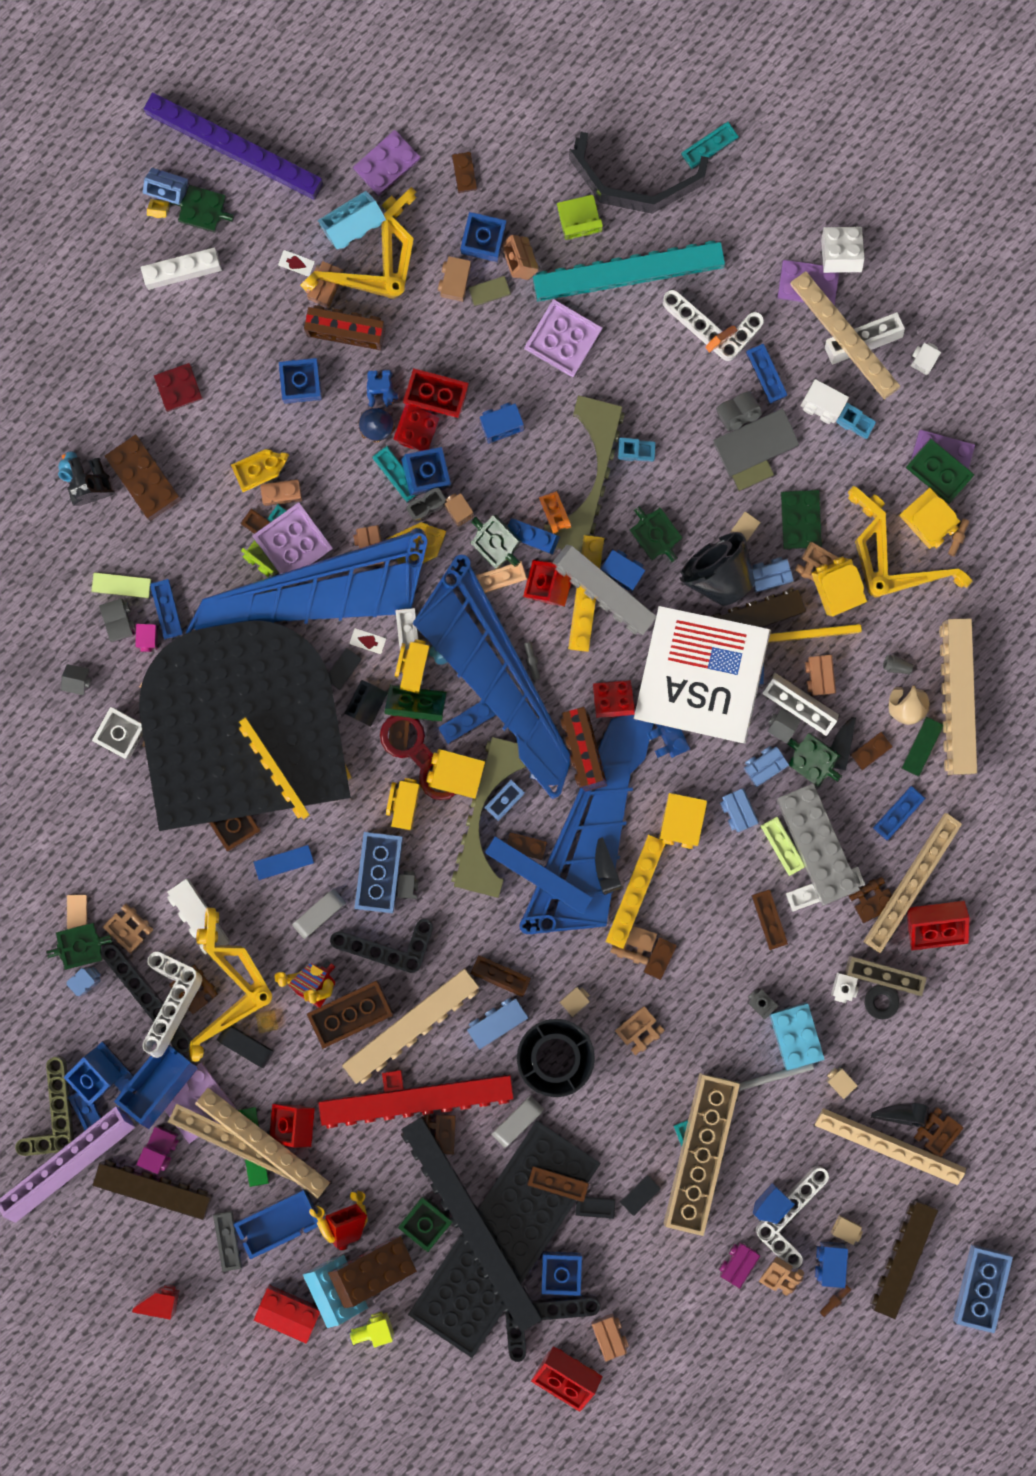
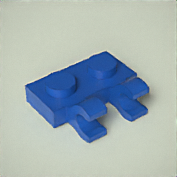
M656 724L658 728L647 733L649 740L662 736L666 746L655 751L657 758L668 753L673 758L690 750L681 729Z

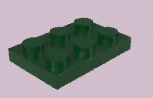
M931 437L905 466L907 470L948 504L951 503L975 475Z
M819 490L781 492L783 550L807 549L810 542L822 548Z
M390 685L385 714L442 722L447 692L420 689L419 693L401 690L400 686Z

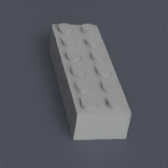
M814 784L779 797L777 803L822 907L858 892L860 889Z

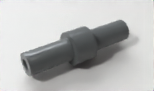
M528 642L524 644L527 655L526 662L527 666H530L533 681L541 679L537 667L539 663L537 656L534 655L532 643Z

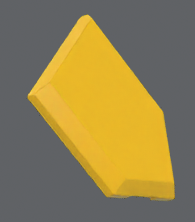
M264 449L232 464L231 467L242 492L278 477L289 454L283 452L280 454Z
M420 522L387 538L391 539L409 533L415 528L424 530L427 537V546L423 563L438 557L446 531ZM421 536L415 539L416 547H418V541L421 539ZM412 554L409 556V559L412 561H415L419 558V555ZM405 556L396 558L398 564L406 563Z

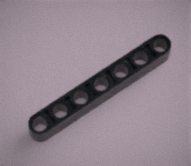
M110 944L105 946L101 952L103 959L154 1022L156 1019L155 1010L162 1008L164 1002L118 945ZM109 948L115 949L116 956L114 958H110L107 955ZM121 963L127 964L128 971L126 973L120 972L119 965ZM133 978L139 979L140 986L138 988L132 987L131 980ZM145 993H149L152 996L150 1003L144 1002L143 995ZM180 1024L170 1043L176 1051L184 1053L189 1050L192 1038ZM166 1026L161 1028V1032H165ZM181 1038H184L188 1041L187 1048H181L179 1046V1040Z

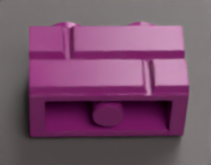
M739 1241L738 1245L734 1244L730 1249L729 1254L731 1256L728 1261L724 1260L720 1265L719 1271L721 1272L719 1275L741 1289L759 1260L760 1254Z

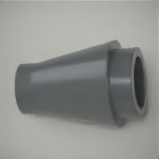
M892 654L885 657L883 669L887 670L888 673L910 675L913 664Z

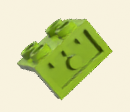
M594 195L557 203L565 240L602 232L603 226L601 219L599 220Z
M255 540L247 550L242 548L241 552L244 554L242 557L252 566L256 563L259 566L257 569L269 578L270 575L275 576L279 573Z

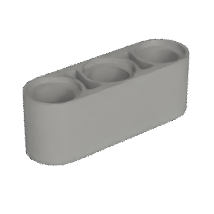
M333 888L296 920L292 926L303 939H306L344 906L346 902Z
M530 1095L491 1135L506 1148L543 1112L544 1108Z

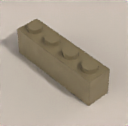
M852 956L848 958L844 973L847 976L919 996L923 994L927 979L924 976Z

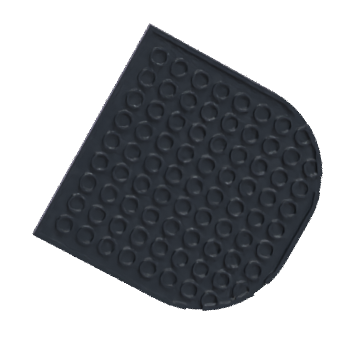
M237 622L202 628L186 633L169 643L154 658L147 669L141 685L139 712L159 831L281 811L295 807L291 800L287 802L281 792L284 791L282 786H276L270 777L273 775L270 768L266 770L260 760L263 757L259 752L255 754L249 745L252 743L249 736L244 737L239 730V727H241L239 721L245 717L304 806L351 798L330 677L321 656L300 634L272 622Z

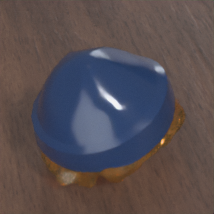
M370 408L358 420L362 437L373 440L375 443L388 438L395 431L393 418L382 408Z

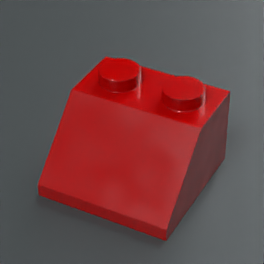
M532 560L523 597L565 607L571 578L568 575L563 576L556 571L557 566L553 563Z
M272 1104L270 1136L281 1145L311 1147L315 1108Z
M164 1285V1287L158 1288L140 1300L134 1306L132 1313L171 1320L176 1313L180 1290H176V1287L173 1285Z

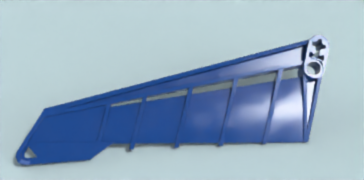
M415 528L409 533L204 598L195 612L186 633L191 632L193 628L198 630L244 621L274 623L276 621L304 620V624H307L308 620L339 618L338 620L341 621L342 618L373 616L374 618L383 615H396V610L411 609L427 546L426 533L420 528ZM421 536V539L418 541V547H416L415 539ZM412 554L419 555V558L415 561H412L409 559V556ZM405 556L406 563L389 566L390 560ZM385 561L383 568L353 574V570L356 568ZM349 570L348 575L317 581L319 577ZM313 579L312 583L281 589L283 586ZM277 588V590H274V591H269V592H265V593L255 594V593H259V592H263V591H267V590H271V589Z
M458 555L454 558L412 624L433 645L434 650L438 651L458 673L457 677L460 678L461 676L481 698V705L485 702L505 724L502 729L505 731L508 727L517 737L520 760L550 798L555 799L562 792L571 755L470 565V559L466 555ZM460 562L463 563L459 572H456L455 569ZM446 577H452L455 580V584H448ZM457 586L466 599L463 605L453 592ZM467 604H469L484 628L485 632L483 635L465 610ZM487 635L505 662L503 665L485 640ZM506 666L515 678L524 695L521 694V692L519 691V689L517 688V686L505 670ZM525 698H527V700H528L529 703L531 704L532 708L534 709L535 713L533 712V710L531 709V707L529 706V704L527 703V701L525 700ZM558 785L555 792L549 786Z
M634 715L618 716L610 720L598 747L608 786L595 789L593 792H585L580 788L545 866L546 869L560 877L563 866L571 864L566 881L593 898L582 915L559 900L554 916L546 915L551 899L556 898L536 886L519 925L520 930L524 934L607 926L611 894L613 892L604 895L598 881L595 866L597 841L603 837L616 869L617 859H620L618 849L622 825H626V822H623L627 792L633 791V788H628L630 774L645 760L649 744L647 733L652 731L653 723L634 719ZM593 795L584 826H579L589 797ZM577 830H582L573 859L566 861ZM550 918L553 921L551 929L547 930L542 927L543 919ZM535 919H540V931H536L537 927H532L531 931L523 928L526 920H530V923H536Z

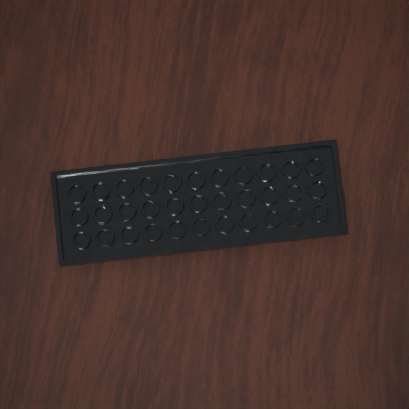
M538 1120L535 1121L478 1207L480 1214L521 1283L577 1201L528 1186L533 1166L589 1182L601 1164ZM459 1236L413 1305L408 1316L473 1358L503 1313L504 1309L501 1305L503 1300L500 1295L496 1296L491 1288L493 1283L490 1278L486 1279L481 1271L483 1266L480 1261L476 1262L471 1255V1246L469 1244L466 1245L461 1236Z

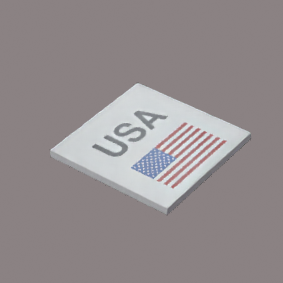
M659 606L634 719L745 744L771 630Z

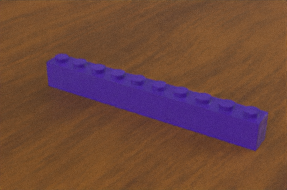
M153 92L144 107L147 116L313 200L316 199L323 185L322 178Z

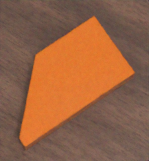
M734 325L730 326L716 335L705 348L710 353L735 334L738 329Z

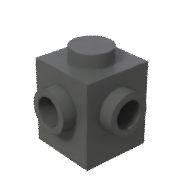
M67 664L62 674L61 690L84 695L86 688H90L92 677H89V669Z
M781 709L777 715L774 713L768 723L771 725L767 732L788 743L801 720Z

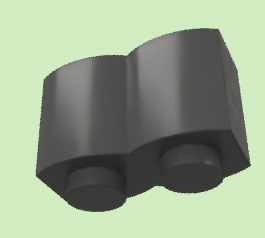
M750 391L744 392L733 400L725 401L716 407L718 417L727 431L738 430L745 423L754 422L762 415L761 408Z
M434 488L428 491L423 498L413 500L406 509L414 522H420L426 519L430 512L442 509L445 506L446 499L439 488Z
M118 599L99 605L110 642L113 643L134 636L133 631H136L134 621L129 620L128 613H130L128 602Z

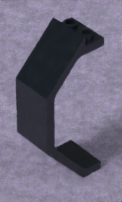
M581 132L580 138L576 137L574 149H569L570 161L600 203L651 214L703 186L709 157L701 156L698 172L694 176L655 196H648L608 188L602 184L584 159L588 143V133Z

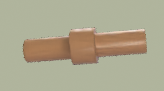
M962 519L958 531L952 537L953 542L948 552L949 555L955 557L960 543H963L965 539L964 534L970 522L969 520Z

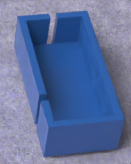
M168 1045L161 1057L155 1058L150 1056L127 1084L137 1092L134 1094L124 1088L114 1102L138 1123L150 1129L198 1067L171 1045Z
M301 1189L234 1223L240 1239L242 1240L246 1236L248 1238L244 1241L243 1246L250 1259L300 1236L303 1231L306 1233L318 1227L317 1218L311 1216L309 1211L313 1209L316 1214L318 1212L309 1193L305 1189Z

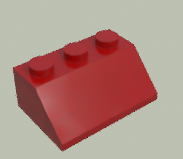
M413 368L403 403L459 418L465 404L469 383Z
M965 901L910 907L907 911V924L911 951L968 944L970 917Z
M269 1284L253 1321L307 1344L320 1311L317 1305Z
M553 1346L546 1354L531 1382L580 1412L595 1395L603 1376L585 1366L579 1360L567 1355L561 1349Z

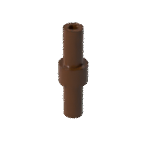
M845 1285V1288H842L836 1295L833 1294L829 1298V1302L819 1311L820 1314L826 1317L834 1307L837 1308L842 1303L841 1300L851 1291V1288Z

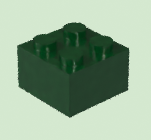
M422 1195L401 1221L398 1229L426 1252H429L451 1225L452 1221L448 1214L425 1195Z

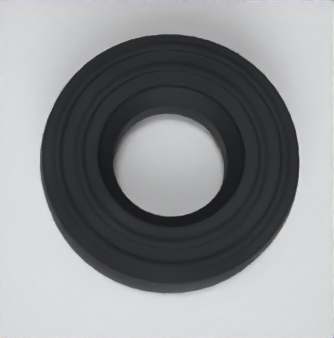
M876 985L869 989L864 999L867 1012L872 1017L881 1020L895 1015L900 1003L897 992L893 988L883 985ZM881 994L886 995L889 999L888 1007L883 1010L878 1009L874 1003L875 998Z

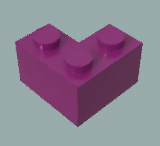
M156 1125L136 1165L156 1174L165 1171L171 1161L169 1154L171 1150L175 1151L179 1140L176 1139L178 1134Z

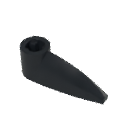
M851 717L841 727L832 743L831 748L841 755L835 763L834 769L846 771L856 717Z
M601 837L597 841L595 866L602 892L606 895L622 889L604 839Z
M919 1103L893 1105L872 1112L871 1118L915 1127H926L929 1107Z

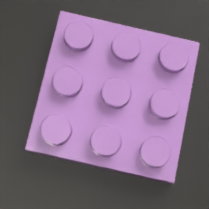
M553 299L525 345L524 350L574 378L602 331V327Z
M299 502L252 536L279 574L313 564L333 550Z
M201 1062L197 1065L198 1069L164 1110L169 1117L175 1105L178 1104L217 1123L215 1119L195 1105L207 1088L211 1089L236 1109ZM177 1127L189 1144L198 1138V1136Z

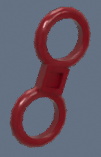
M402 716L388 717L381 726L380 740L385 751L394 757L411 758L420 768L419 782L422 790L432 799L441 801L457 795L451 792H436L428 786L427 773L431 766L434 765L432 764L433 753L424 744L425 732L418 718L413 719ZM400 720L410 722L417 732V739L413 747L403 751L395 749L388 740L389 728L393 723Z

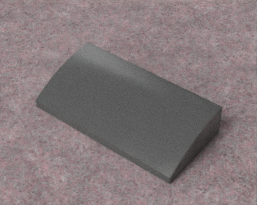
M783 408L713 440L714 447L729 477L799 446Z

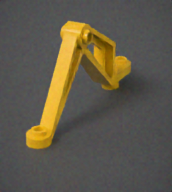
M411 186L398 200L391 195L381 205L386 211L383 214L386 220L381 224L383 276L314 271L300 286L305 291L307 289L312 291L319 284L317 279L390 299L398 298L405 289L414 238L393 216L397 218L404 211L402 207L406 203L410 205L417 198L415 196L417 193L415 189ZM392 234L402 242L397 274L393 273Z
M851 487L848 491V499L855 505L859 504L863 508L862 511L871 518L873 516L875 518L855 540L867 589L871 596L881 597L949 576L954 577V583L960 588L963 586L968 588L973 582L960 569L889 576L886 512L881 509L885 503L875 494L869 498L857 487ZM873 533H876L878 572L876 573L873 572L866 541Z
M209 907L205 910L204 929H197V944H203V949L245 992V995L190 1041V1062H199L200 1058H203L204 1049L203 1046H200V1043L263 1006L268 1005L272 1000L271 991L244 947L215 945L218 942V931H215L216 923H219V912H216L215 908ZM224 956H238L254 982L250 985Z

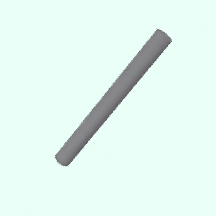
M808 1064L788 1071L782 1070L740 1082L739 1090L814 1070L813 1064Z

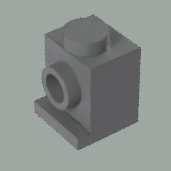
M404 871L403 874H399L397 897L417 899V895H414V891H418V880L415 879V872Z
M755 989L748 996L749 1000L747 1003L763 1019H766L778 1007L762 989L758 991ZM761 999L765 1001V1005L763 1007H760L758 1005V1002Z

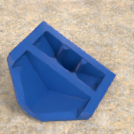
M772 1183L755 1201L753 1214L759 1220L778 1224L795 1204Z

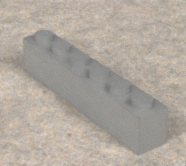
M566 545L552 562L557 566L556 571L563 576L568 575L571 578L570 582L577 588L581 586L586 590L584 592L586 596L592 600L594 598L600 602L598 605L605 611L610 610L613 613L612 617L620 623L624 622L627 624L626 628L634 635L636 633L644 635L656 619V616L573 546Z

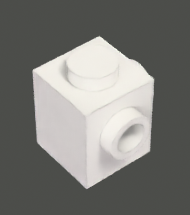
M924 343L921 347L917 346L912 355L915 359L911 367L928 375L941 353L938 351V347L931 343Z
M837 973L831 995L835 996V1000L846 1003L847 1000L852 1001V998H856L858 993V987L856 986L858 979Z

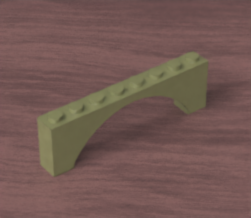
M579 395L577 397L573 417L580 420L593 441L597 456V476L587 499L575 512L568 516L571 528H563L558 530L559 532L554 533L560 537L555 548L562 551L566 545H570L582 553L584 535L594 534L596 523L593 522L595 515H599L601 505L598 504L599 497L604 496L606 486H603L604 478L608 479L611 469L607 467L608 461H613L615 449H612L613 442H618L620 431L617 430L618 423L622 424L625 415L624 412H621L622 406ZM544 525L543 530L552 533L551 527Z
M492 737V741L488 740L485 752L489 753L487 760L483 759L485 761L484 772L480 779L478 795L475 799H472L471 807L474 808L473 814L468 815L466 826H469L467 834H463L461 845H464L463 853H458L456 863L459 864L458 871L453 872L451 882H455L454 887L499 898L503 879L494 873L483 853L479 837L480 816L483 806L494 788L509 775L526 768V766L519 758L517 743Z

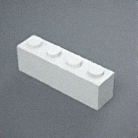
M215 247L141 266L144 282L148 290L222 271Z
M896 312L854 330L872 350L903 338L905 328ZM833 337L826 340L825 350L832 365L850 358Z
M776 673L773 674L764 687L763 695L826 736L838 720L839 714Z
M185 879L168 891L169 896L167 898L173 907L177 906L180 911L178 913L179 917L183 922L187 921L191 927L189 932L196 938L197 929H204L207 905L191 881ZM216 923L215 931H218V942L215 945L230 944V940L220 925ZM200 944L201 950L206 955L207 952L203 949V944Z

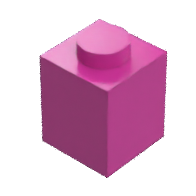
M136 624L135 647L141 648L140 652H152V649H157L158 626Z

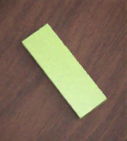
M94 573L91 592L149 598L151 579Z
M775 817L761 825L763 832L788 875L790 876L805 867L779 818Z

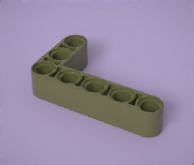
M54 1056L46 1063L53 1134L27 1136L17 1141L15 1149L21 1156L58 1153L64 1148L60 1144L61 1137H65L68 1140V1144L74 1140L71 1102L68 1098L70 1097L69 1083L64 1079V1076L68 1073L67 1063L62 1056ZM54 1060L60 1062L61 1068L59 1070L53 1068L52 1062ZM56 1079L62 1081V1089H57L54 1086ZM58 1098L64 1101V1108L57 1107L56 1100ZM59 1118L66 1120L65 1128L58 1125ZM42 1139H45L49 1142L48 1149L42 1148ZM23 1141L29 1143V1151H25L22 1149L21 1145Z

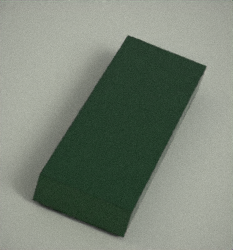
M925 717L901 769L917 777L920 776L943 728V724Z

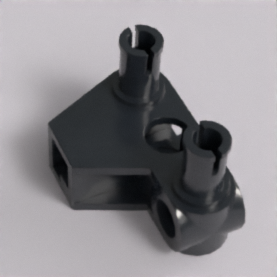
M80 457L68 461L74 476L69 483V487H67L73 506H82L115 494L109 482L110 475L104 472L100 458L88 461L93 474L84 473Z

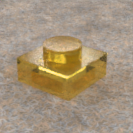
M275 1010L255 1014L259 1033L279 1029Z

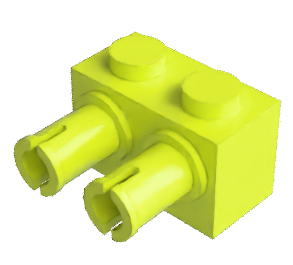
M376 1312L371 1315L367 1325L351 1329L350 1337L353 1345L369 1339L372 1341L374 1348L393 1342L394 1331L388 1313Z

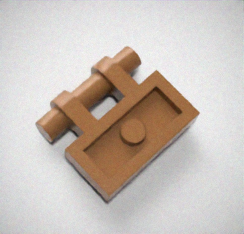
M810 542L801 558L807 562L806 566L803 567L798 564L795 571L800 573L801 577L814 581L811 574L813 567L823 564L828 566L834 563L833 560L838 557Z
M126 903L121 908L126 914L121 917L118 913H115L103 928L131 954L145 940L139 934L144 931L147 935H150L153 929L149 926V922L146 919L143 920L136 913L137 910L133 907L131 908ZM130 918L138 925L135 930L127 923Z
M632 926L624 948L621 949L612 945L610 952L616 954L619 958L631 959L633 963L647 965L649 958L643 956L642 953L643 950L651 952L657 934ZM627 944L637 947V952L625 950Z
M643 1006L615 1029V1032L626 1045L634 1041L636 1046L631 1051L636 1056L639 1052H644L647 1049L646 1046L652 1041H657L665 1030L661 1025L655 1030L651 1027L656 1022V1019ZM647 1030L650 1034L641 1041L638 1036Z
M775 1257L762 1274L759 1282L774 1291L780 1288L783 1294L788 1296L795 1291L796 1285L802 1282L805 1273L801 1269L797 1272H792V1265Z

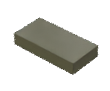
M505 276L469 287L474 307L511 295Z
M766 460L733 475L732 478L740 492L774 476Z

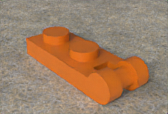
M557 491L539 497L553 534L559 532L558 530L571 528L569 518Z

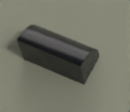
M361 679L344 714L371 727L388 693Z

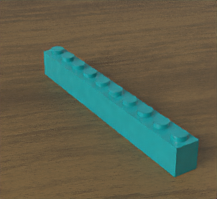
M713 240L705 242V245L701 246L690 244L684 249L673 247L667 249V252L652 251L646 256L635 254L631 255L629 259L624 260L618 257L611 259V262L607 263L596 261L590 266H585V264L575 265L574 269L558 268L552 273H547V271L537 272L533 276L536 300L540 302L723 269L725 261L721 242L716 243Z

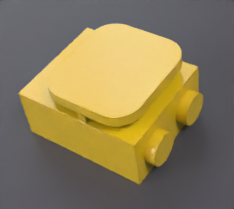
M931 488L927 489L899 515L929 549L933 546L935 548L939 547L945 541L943 537L947 533L951 536L959 529L957 524L961 522L955 512Z
M844 556L834 559V563L828 566L827 564L816 567V571L811 572L825 612L832 617L867 602L858 569L853 565L852 559L844 558Z
M415 639L414 642H410L409 649L407 650L405 649L406 644L402 643L395 677L398 678L399 673L402 672L400 689L419 693L429 646L426 645L425 641Z
M438 749L437 753L434 752L432 757L433 770L429 771L427 776L428 786L475 799L485 761Z
M405 778L404 781H400L399 788H397V783L392 782L386 810L387 816H391L392 811H394L391 827L412 830L420 785L417 784V780Z
M668 793L659 839H663V843L674 845V842L682 843V847L693 849V846H698L707 801Z

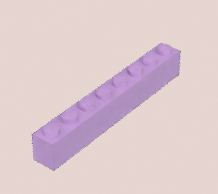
M114 1107L1 1197L0 1212L2 1216L16 1223L136 1128L128 1113L118 1107Z

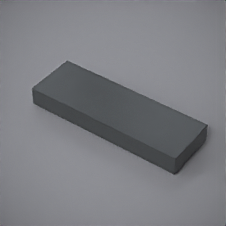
M233 1210L213 1214L222 1272L242 1269L237 1234L234 1227Z

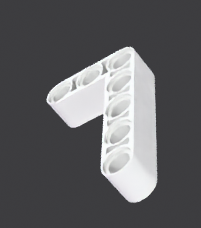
M671 290L664 295L663 306L706 345L711 341V335H718L723 332L677 291ZM674 297L677 303L670 305L667 302V298ZM687 309L691 312V316L684 317L681 311ZM757 312L749 314L737 327L738 331L713 351L725 361L733 360L761 329L764 321L762 315ZM757 319L759 325L753 327L750 325L749 320ZM697 322H703L705 324V329L699 330L696 328L695 324ZM744 333L747 339L740 341L736 335ZM731 347L734 353L727 355L724 352V348Z
M153 952L148 957V965L159 974L176 981L143 1042L144 1051L152 1057L158 1058L165 1053L202 983V976L190 966L160 952ZM162 959L161 964L156 966V962ZM178 967L177 972L172 974V970ZM194 974V978L188 982L189 976ZM185 991V995L179 999L180 993ZM176 1009L174 1015L170 1016V1011ZM166 1026L165 1032L160 1033L161 1028ZM157 1043L156 1049L151 1051L152 1045Z
M821 1166L813 1167L786 1195L789 1199H796L797 1205L790 1209L782 1221L774 1224L761 1220L756 1226L758 1237L780 1259L792 1265V1269L801 1266L802 1256L779 1231L827 1183L829 1179L828 1172ZM823 1171V1179L815 1180V1173ZM809 1185L811 1188L810 1192L802 1194V1186ZM763 1227L770 1228V1233L766 1236L760 1234V1230ZM778 1240L784 1242V1246L781 1249L774 1248V1244ZM791 1254L798 1255V1260L795 1263L788 1262V1257Z

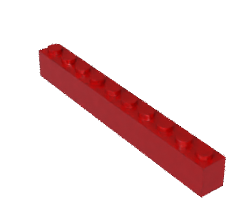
M503 1075L319 1101L318 1104L321 1126L326 1125V1128L338 1127V1123H345L346 1126L357 1124L359 1120H364L365 1123L376 1122V1118L384 1117V1120L395 1119V1115H403V1118L413 1117L414 1113L422 1112V1115L433 1114V1110L441 1109V1112L453 1111V1107H460V1110L470 1109L475 1104H479V1107L491 1106V1102L496 1101L499 1104L510 1103V1099H513L511 1076Z

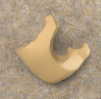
M912 686L908 695L898 704L899 699L903 696V688L894 687L889 698L890 715L898 722L906 725H912L924 719L929 711V699L924 690H919Z

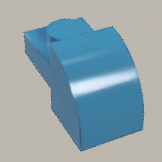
M849 403L845 404L836 420L841 427L851 430L864 439L868 438L876 421L862 414L861 410Z
M619 438L618 459L653 462L655 460V442Z

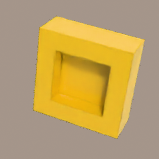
M150 199L147 207V216L166 218L169 202Z

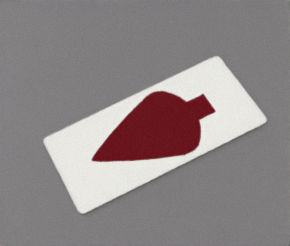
M284 250L278 265L309 277L315 262Z
M355 628L350 644L381 654L386 638Z

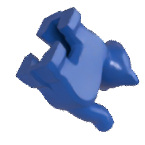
M391 370L382 371V378H376L377 371H369L367 375L368 405L373 407L375 405L374 395L382 393L386 407L394 404L398 400L399 395L393 390Z

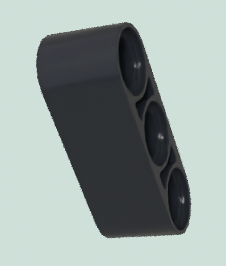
M232 1025L222 1030L216 1039L222 1045L261 1068H265L274 1053L272 1049Z

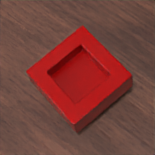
M401 1070L382 1073L384 1092L404 1090Z

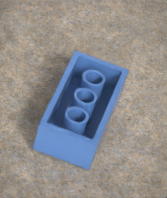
M364 832L354 909L394 913L403 843L402 836Z
M971 1244L953 1317L956 1324L995 1333L1013 1259L1010 1254Z

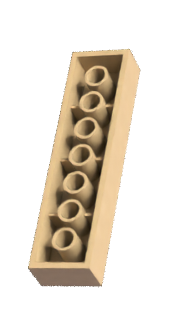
M948 619L942 622V626L939 627L940 637H943V645H940V655L944 656V664H941V675H944L941 691L942 695L945 694V702H942V713L946 714V721H943V733H946L943 749L944 752H947V760H944V770L948 771V775L977 774L972 619Z
M465 967L344 1062L342 1067L356 1084L359 1081L363 1084L371 1078L373 1070L376 1069L378 1072L387 1065V1059L390 1057L395 1059L403 1052L401 1048L405 1045L408 1048L418 1040L417 1036L420 1033L424 1036L432 1030L434 1022L440 1023L446 1019L448 1011L451 1009L456 1011L463 1005L462 1000L466 997L469 1000L479 992L477 989L480 985Z
M699 1073L663 1223L668 1228L704 1236L740 1086L736 1081Z

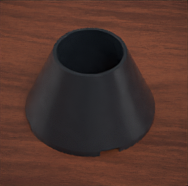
M740 532L719 537V542L712 546L709 543L694 554L680 572L682 574V578L680 577L681 582L721 606L733 604L744 597L754 586L755 580L746 538Z
M548 1019L535 1024L524 1034L518 1046L517 1066L522 1079L532 1090L545 1096L564 1097L575 1093L586 1084L594 1068L595 1053L590 1038L578 1025L567 1020ZM550 1039H562L568 1042L574 1050L572 1065L566 1071L559 1074L546 1072L539 1066L536 1059L539 1047Z

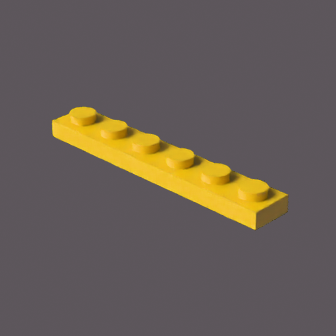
M584 535L581 554L600 569L604 538ZM580 586L576 589L568 649L589 652L596 599L592 600L584 594L586 590Z
M246 717L239 721L241 724L239 730L244 737L249 736L252 741L249 745L255 754L259 752L263 757L260 760L266 770L270 768L273 773L270 777L276 786L281 785L284 789L281 793L287 802L291 800L295 806L292 810L297 818L302 817L305 820L310 817V814Z
M648 835L605 941L606 943L621 949L624 948L665 846L663 840Z

